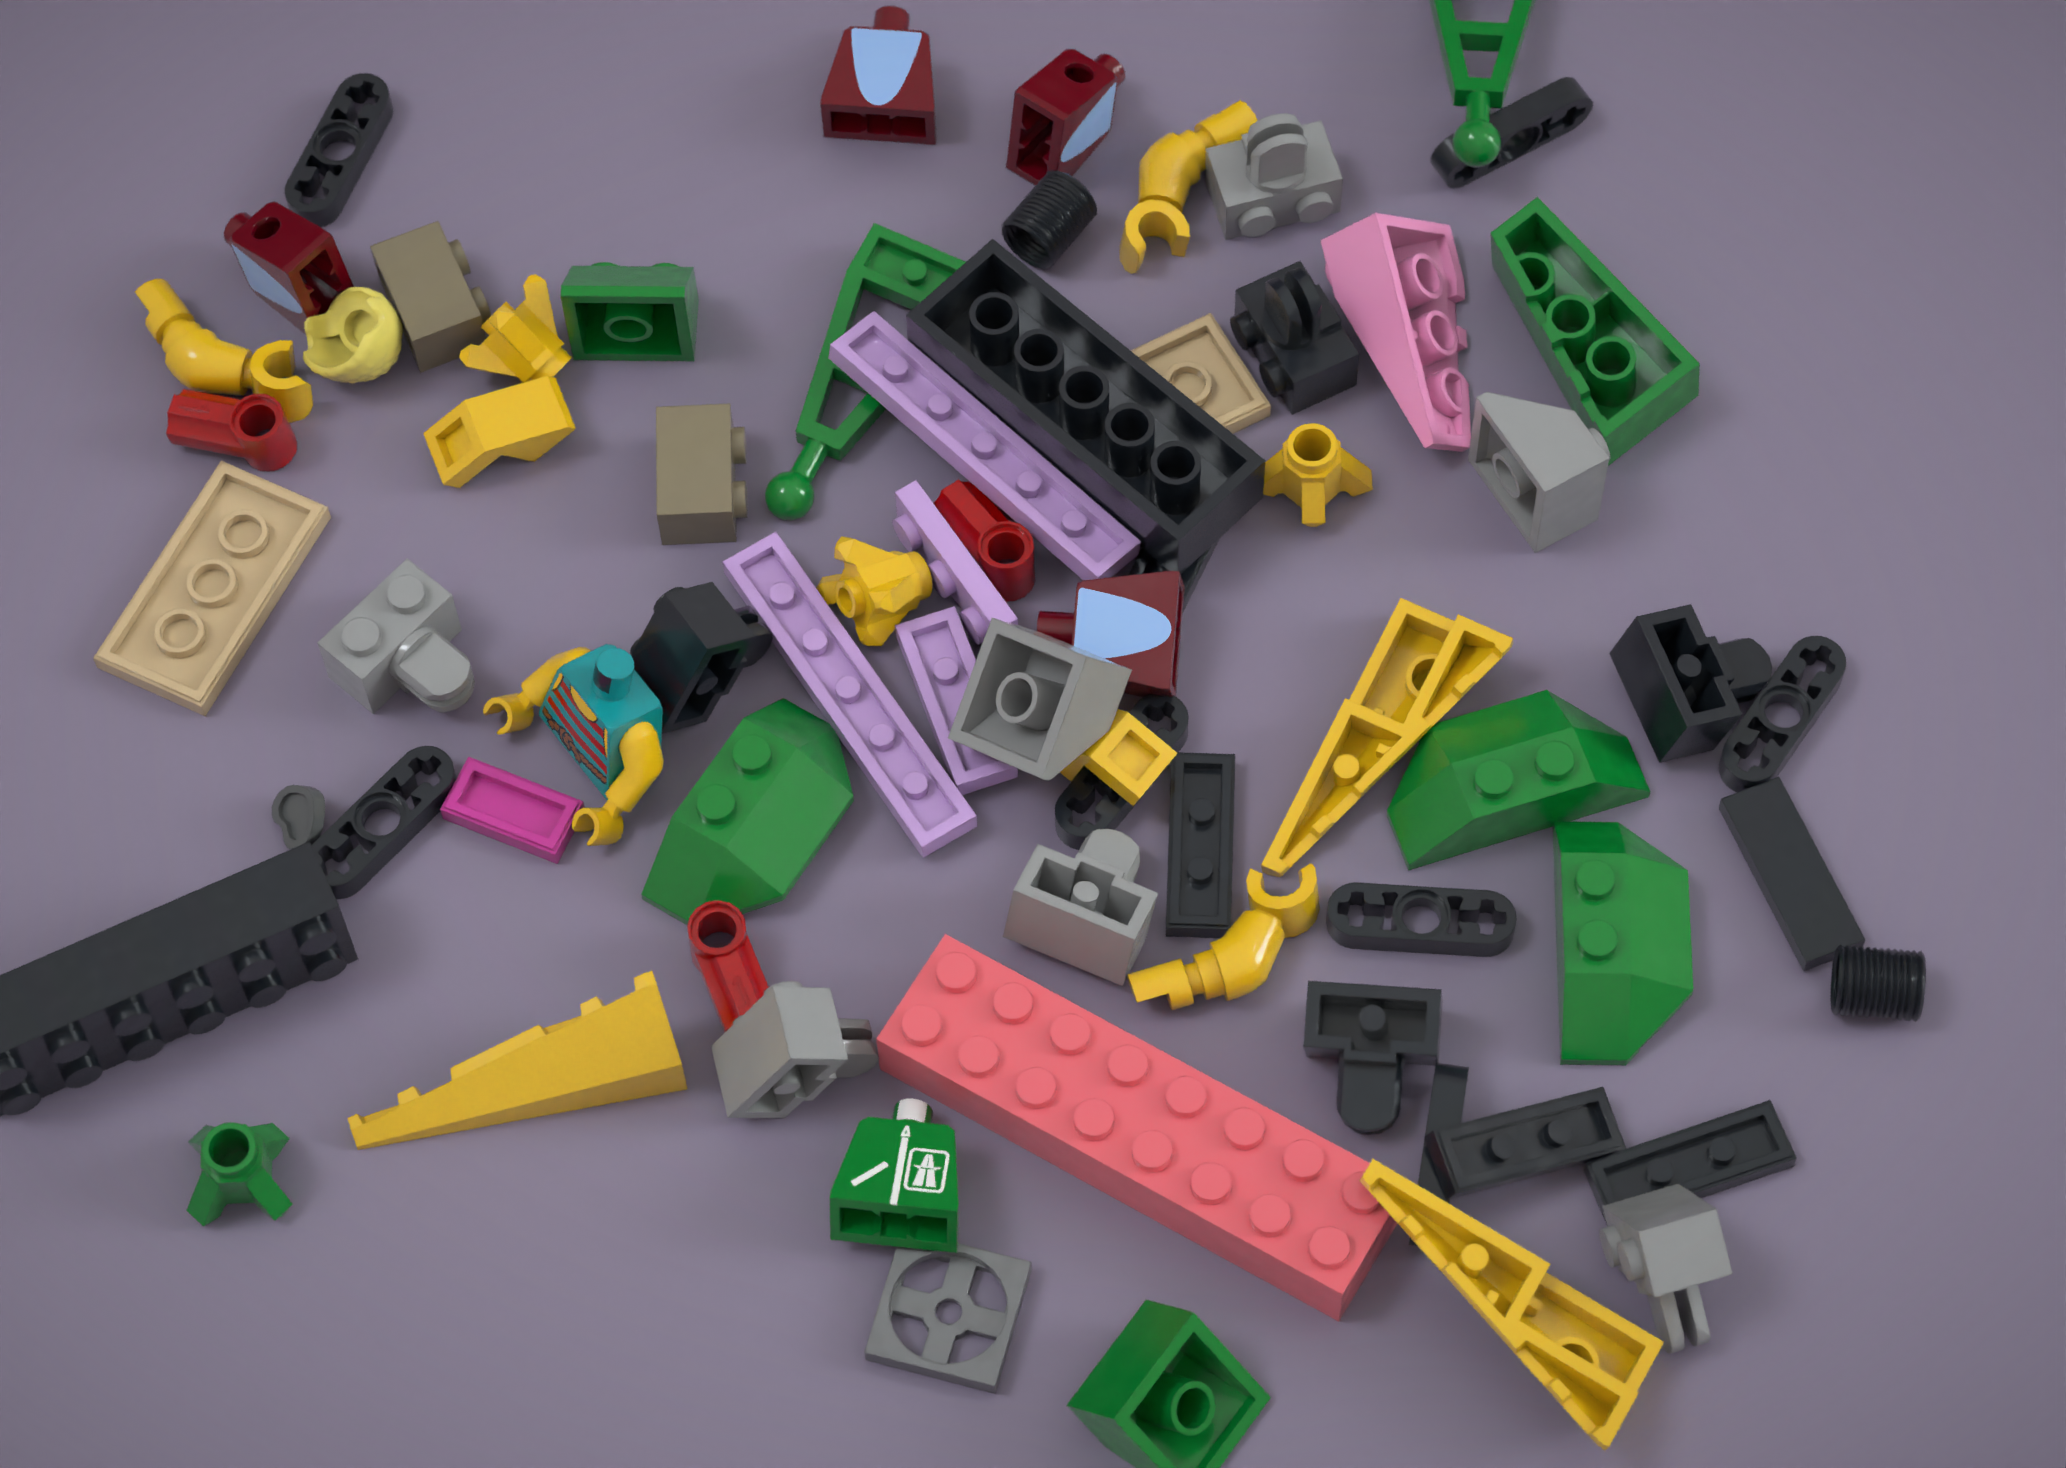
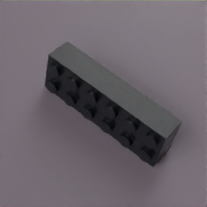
M994 239L990 240L906 315L908 341L1141 541L1140 547L1169 571H1179L1182 574L1263 498L1265 460Z
M310 841L0 975V1116L4 1114L18 1115L27 1112L38 1105L41 1098L66 1087L79 1088L91 1084L102 1075L103 1071L128 1060L141 1061L148 1059L160 1052L166 1043L189 1033L197 1035L212 1031L220 1026L225 1018L249 1007L261 1008L271 1005L280 1000L287 990L310 980L324 981L335 977L346 968L347 964L358 960L339 904Z

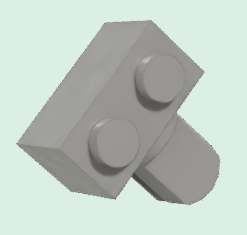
M1273 114L1253 123L1249 127L1248 133L1241 135V140L1206 148L1205 183L1225 240L1240 236L1257 237L1269 232L1272 228L1301 221L1314 223L1325 219L1330 214L1341 211L1343 178L1322 120L1301 125L1293 114Z
M408 558L317 642L329 678L372 714L384 705L399 689H402L406 694L412 692L431 709L441 713L461 707L473 693L475 680L469 658L450 643L462 630L453 596Z
M1112 829L1094 830L1085 838L1075 859L1037 844L1013 890L1003 937L1123 986L1127 979V974L1130 973L1146 940L1158 896L1157 892L1133 883L1140 864L1139 846L1131 837L1121 831Z
M797 981L781 982L767 988L763 996L744 1015L736 1018L733 1021V1025L711 1046L727 1117L785 1118L803 1101H812L837 1077H855L873 1068L878 1062V1054L875 1044L870 1041L873 1036L869 1020L838 1019L830 988L803 987Z
M1680 1184L1602 1206L1608 1227L1601 1228L1599 1235L1606 1260L1611 1268L1618 1266V1270L1625 1274L1630 1282L1634 1281L1637 1284L1639 1293L1648 1296L1657 1336L1664 1342L1662 1346L1665 1351L1671 1354L1684 1349L1683 1329L1693 1346L1708 1343L1710 1341V1332L1698 1284L1733 1274L1717 1209Z

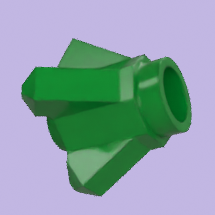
M234 1122L223 1123L216 1127L205 1125L188 1141L201 1155L200 1167L202 1172L186 1211L203 1227L219 1218L227 1204L255 1203L272 1220L276 1221L281 1218L293 1203L272 1179V1161L279 1155L290 1138L274 1123L251 1127Z

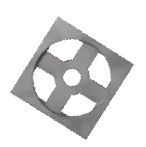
M958 1243L957 1253L896 1247L864 1351L865 1360L996 1394L1032 1271L1031 1262ZM931 1258L949 1263L941 1288L927 1293L903 1286L906 1273L919 1263ZM976 1270L993 1274L997 1278L1006 1296L1007 1304L1004 1312L974 1305L969 1293ZM953 1301L961 1307L962 1315L957 1322L944 1324L937 1319L935 1312L942 1302ZM894 1314L923 1321L928 1335L921 1357L911 1352L897 1337L891 1324ZM968 1333L995 1340L981 1354L962 1362L949 1363L955 1341L965 1337Z

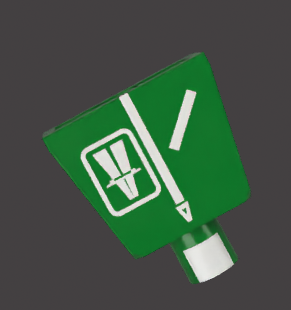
M912 1098L903 1099L895 1104L892 1119L867 1117L859 1121L830 1192V1240L957 1253L959 1200L955 1130L949 1125L932 1123L933 1110L926 1102Z

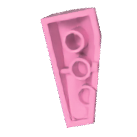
M1374 213L1322 239L1321 244L1326 260L1325 272L1332 286L1334 297L1424 448L1457 452L1470 449L1469 384L1458 369V352L1467 348V331L1457 326L1456 303L1465 299V283L1450 225Z

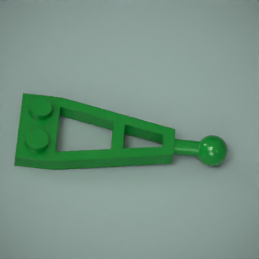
M1429 0L1453 106L1466 107L1465 122L1455 131L1452 146L1456 157L1467 166H1486L1499 154L1501 138L1496 127L1490 123V108L1502 109L1536 0H1514L1508 23L1456 20L1452 0ZM1463 50L1498 52L1491 78L1469 77Z
M873 224L846 271L795 431L797 443L804 445L790 471L777 474L766 487L765 501L773 515L786 521L797 520L805 516L814 503V489L811 483L826 456L841 461L886 410L884 406L829 359L830 344L852 328L864 289L912 310L966 263L965 261L879 224ZM835 379L867 393L836 430L821 424Z

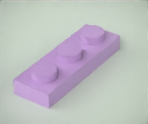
M917 480L895 491L897 518L892 520V524L899 540L909 552L917 549L928 563L932 584L942 598L951 595L962 610L959 613L960 619L970 638L977 645L983 643L991 618L1018 625L1016 615Z
M955 606L895 625L896 638L951 780L960 793L965 795L1017 778L1018 768L948 738L976 662Z

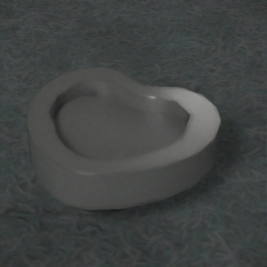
M302 785L287 786L277 794L273 801L272 818L282 828L283 841L287 848L293 849L309 841L312 845L321 836L325 819V800L323 794L314 787Z

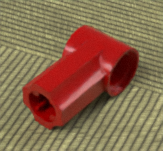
M183 389L180 394H174L167 411L168 426L166 435L171 444L245 458L252 468L264 472H272L283 468L291 462L297 451L298 443L281 404L274 397L267 394H252L239 400ZM271 429L268 433L256 437L261 431Z
M958 479L942 489L939 497L933 504L1005 602L1016 601L1025 597L1035 584L1034 543L1029 530L1019 523L1009 521L991 500L970 481L961 482ZM1004 559L1015 560L1011 564L998 563V561Z
M716 900L706 902L695 909L689 918L687 930L692 962L702 975L723 1030L726 1032L733 1025V1021L744 1015L763 996L764 991L769 987L748 938L744 916L731 903ZM715 932H725L734 937L731 943L720 948L709 947L702 943L708 935Z

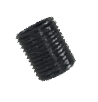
M1048 171L1001 224L1002 236L1010 249L1026 263L1040 269L1051 268L1097 215L1096 202L1088 189L1076 178L1061 171Z
M1842 944L1839 945L1835 950L1832 966L1830 997L1832 1013L1834 1015L1840 1014L1841 1016L1851 1014L1852 1017L1855 1015L1862 1017L1864 1015L1866 1018L1869 1016L1875 1018L1877 1016L1879 1019L1882 1017L1888 1019L1890 1017L1892 1020L1897 1018L1899 1021L1902 1019L1905 1021H1918L1922 1014L1926 984V961L1923 952L1919 951L1916 953L1915 950H1906L1904 952L1903 949L1899 951L1893 949L1891 951L1889 948L1886 950L1880 948L1878 950L1876 947L1871 949L1870 947L1864 948L1863 946L1858 948L1857 946L1851 947L1846 945L1843 947Z

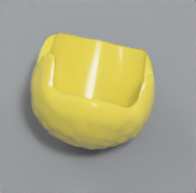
M349 287L336 296L324 314L310 316L304 322L308 350L303 352V360L312 372L319 374L323 378L341 383L348 382L350 384L372 381L380 375L386 374L398 360L403 338L401 319L393 305L378 291L365 287Z

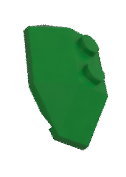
M1544 690L1436 723L1420 739L1387 809L1386 816L1409 871L1553 827L1554 821H1573L1648 798L1650 796V789L1630 742L1625 735L1552 692Z
M784 698L744 717L671 817L642 891V900L687 926L691 914L697 907L706 902L716 900L729 902L737 907L742 914L783 901L854 802V795L839 737L833 727L826 721Z
M1554 821L1553 858L1560 1065H1627L1639 1052L1640 1048L1666 1024L1693 994L1688 870L1619 822Z

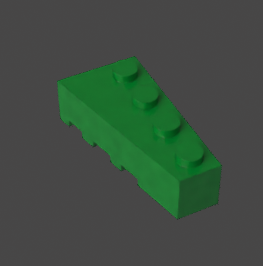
M1538 197L1490 233L1493 269L1571 410L1577 413L1588 429L1595 428L1604 438L1610 452L1608 466L1699 396L1700 363Z

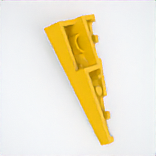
M1400 598L1350 699H1344L1261 864L1262 872L1269 876L1282 877L1510 650L1513 645V638L1459 614L1455 621Z
M652 970L634 977L635 991L607 1005H604L602 1000L596 996L580 1004L581 1016L545 1028L539 1024L451 1067L452 1081L422 1095L418 1088L412 1086L397 1094L399 1104L397 1106L364 1117L355 1114L347 1118L357 1149H367L687 1090L682 1062Z
M1372 1159L1360 1179L1364 1187L1600 1448L1606 1451L1639 1393L1638 1389L1664 1342L1547 1273L1551 1265L1550 1263Z

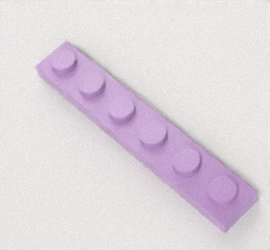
M875 311L871 312L830 344L829 359L1013 520L1028 529L1037 541L1082 580L1110 578L1138 555L1141 541Z
M777 532L722 561L726 577L745 604L751 606L758 615V621L765 624L770 630L773 644L828 723L833 727L839 739L922 858L977 827V815Z

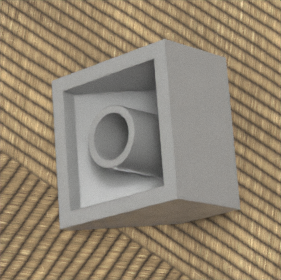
M1485 392L1476 397L1468 461L1533 551L1537 553L1597 521L1610 460L1609 448L1602 435L1595 428L1588 429L1574 410L1491 392Z
M991 618L948 738L1036 777L1050 781L1110 731L1132 670L1041 632Z

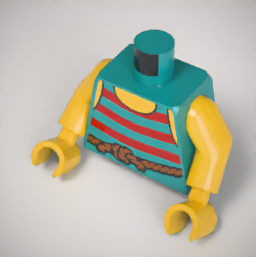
M611 644L602 645L592 651L587 647H577L557 653L549 658L521 682L522 691L520 693L489 699L484 705L483 714L490 715L499 713L504 709L506 710L507 723L496 732L500 735L528 728L534 717L533 706L540 707L539 716L607 800L603 807L582 808L578 810L572 820V829L574 832H586L594 829L593 835L587 842L588 846L610 845L616 843L622 837L624 823L621 813L623 811H632L663 769L664 759L661 750L663 709L659 699L634 670V660L627 651Z

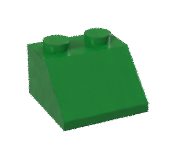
M599 262L591 266H571L561 285L560 297L573 360L695 362L699 298L694 267H680L672 263H658L651 267L618 266L609 262Z
M1145 1300L1068 1402L1067 1407L1107 1449L1135 1468H1220L1271 1397L1194 1312Z

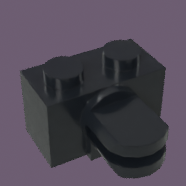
M1301 261L1235 290V314L1230 318L1234 337L1244 351L1249 349L1253 351L1260 362L1259 372L1267 391L1274 398L1281 396L1292 415L1357 385L1359 352L1341 326L1342 320L1320 285H1315Z
M713 582L689 588L675 587L664 593L656 601L653 608L654 614L643 634L634 642L630 649V655L634 660V670L661 703L663 709L662 734L707 722L720 697L729 694L742 669L755 664L771 646L773 640L772 633L765 624L758 621V615L751 606L733 609Z
M1691 604L1636 616L1609 653L1659 763L1714 750L1742 716L1738 704L1752 701L1769 681L1772 672L1769 655L1753 639L1741 638L1718 643L1715 636L1706 637Z
M1308 981L1303 1047L1307 1057L1338 1059L1339 1071L1336 1106L1343 1123L1354 1132L1364 1135L1380 1134L1394 1125L1399 1117L1401 1108L1404 1064L1435 1066L1436 1062L1439 1063L1443 1005L1441 989Z

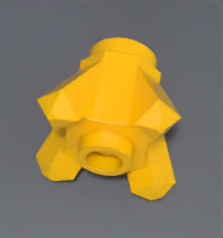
M536 274L529 275L522 285L525 300L516 309L506 301L481 326L489 336L479 346L470 344L460 351L459 358L465 368L515 377L524 383L544 376L554 377L572 358L561 347L564 342L557 335L545 279Z
M1308 423L1294 429L1288 439L1282 444V449L1265 462L1263 495L1274 497L1280 493L1285 494L1301 507L1302 524L1309 527H1317L1325 523V505L1340 491H1346L1354 497L1373 490L1372 470L1344 450L1334 433L1321 424Z
M841 536L834 549V559L844 562V570L842 574L822 577L816 587L827 604L837 603L840 611L846 617L854 620L858 638L863 645L882 646L895 630V625L899 624L909 611L917 609L920 601L930 597L933 584L929 567L919 553L915 551L904 553L895 550L888 552L859 540Z

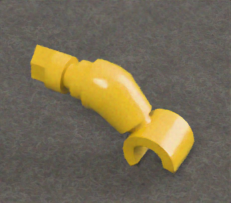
M1239 100L1221 112L1210 115L1194 126V131L1185 130L1179 135L1168 133L1147 150L1139 162L1138 204L1127 216L1119 245V260L1125 271L1134 274L1142 265L1146 252V243L1143 239L1145 237L1156 236L1163 238L1171 247V255L1185 257L1190 239L1189 224L1182 211L1191 186L1200 180L1201 172L1205 170L1206 148L1241 140V135L1248 133L1249 127L1258 121L1252 109L1245 102Z
M153 279L142 284L135 291L149 311L145 325L157 343L162 345V349L166 354L165 364L181 384L193 391L209 394L244 396L248 388L252 389L253 394H267L274 397L281 404L289 423L305 419L309 415L313 407L311 385L299 376H293L296 367L293 340H278L268 343L252 354L250 349L222 341L217 338L214 332L202 329L195 322L193 315L168 281Z
M1310 863L1298 871L1300 887L1287 896H1271L1265 893L1263 873L1250 868L1246 878L1250 910L1244 911L1223 937L1209 942V950L1192 954V963L1183 965L1181 958L1127 974V979L1136 1002L1166 995L1171 1010L1194 1004L1193 996L1203 993L1206 1000L1224 995L1226 1001H1230L1253 992L1265 983L1284 938L1296 937L1308 931L1317 920L1320 904L1314 865Z

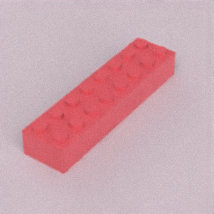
M947 934L943 936L876 1038L880 1070L1338 1322L1397 1225V1222L1360 1182L1370 1164L1369 1162Z

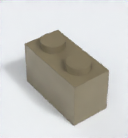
M439 221L370 246L379 281L388 301L393 305L401 319L403 335L420 373L458 359L461 350L470 344L479 346L486 339L485 331L481 326L491 317L489 306L480 286L469 290L464 275L470 274L471 270L464 250L458 239L451 242L447 241Z
M730 403L656 407V502L662 545L737 542L736 518H747L748 505L746 481H736L735 464L747 463L745 427L733 426Z

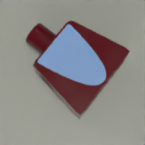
M896 6L880 7L875 12L873 27L851 26L844 30L821 96L820 106L824 137L936 145L937 134L929 34L924 31L909 30L910 15L904 9Z
M1066 49L1023 83L1014 94L1006 168L1035 186L1048 171H1061L1073 176L1105 139L1111 129L1116 90L1125 80V70L1121 63L1108 54H1100L1095 60H1092L1075 49Z
M275 201L265 204L253 216L245 212L236 214L225 227L224 240L232 247L250 288L258 297L305 335L304 322L308 317L324 314L337 295L349 287H354L332 234Z
M1163 571L1083 580L1077 583L1074 613L1039 611L1037 631L1131 669L1132 671L1124 690L1126 694L1144 697L1152 693L1169 697L1174 695L1176 697L1185 592L1181 574L1179 571Z

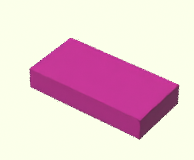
M468 756L440 811L444 820L558 864L574 834L572 829L573 817L578 810L585 807L583 801Z

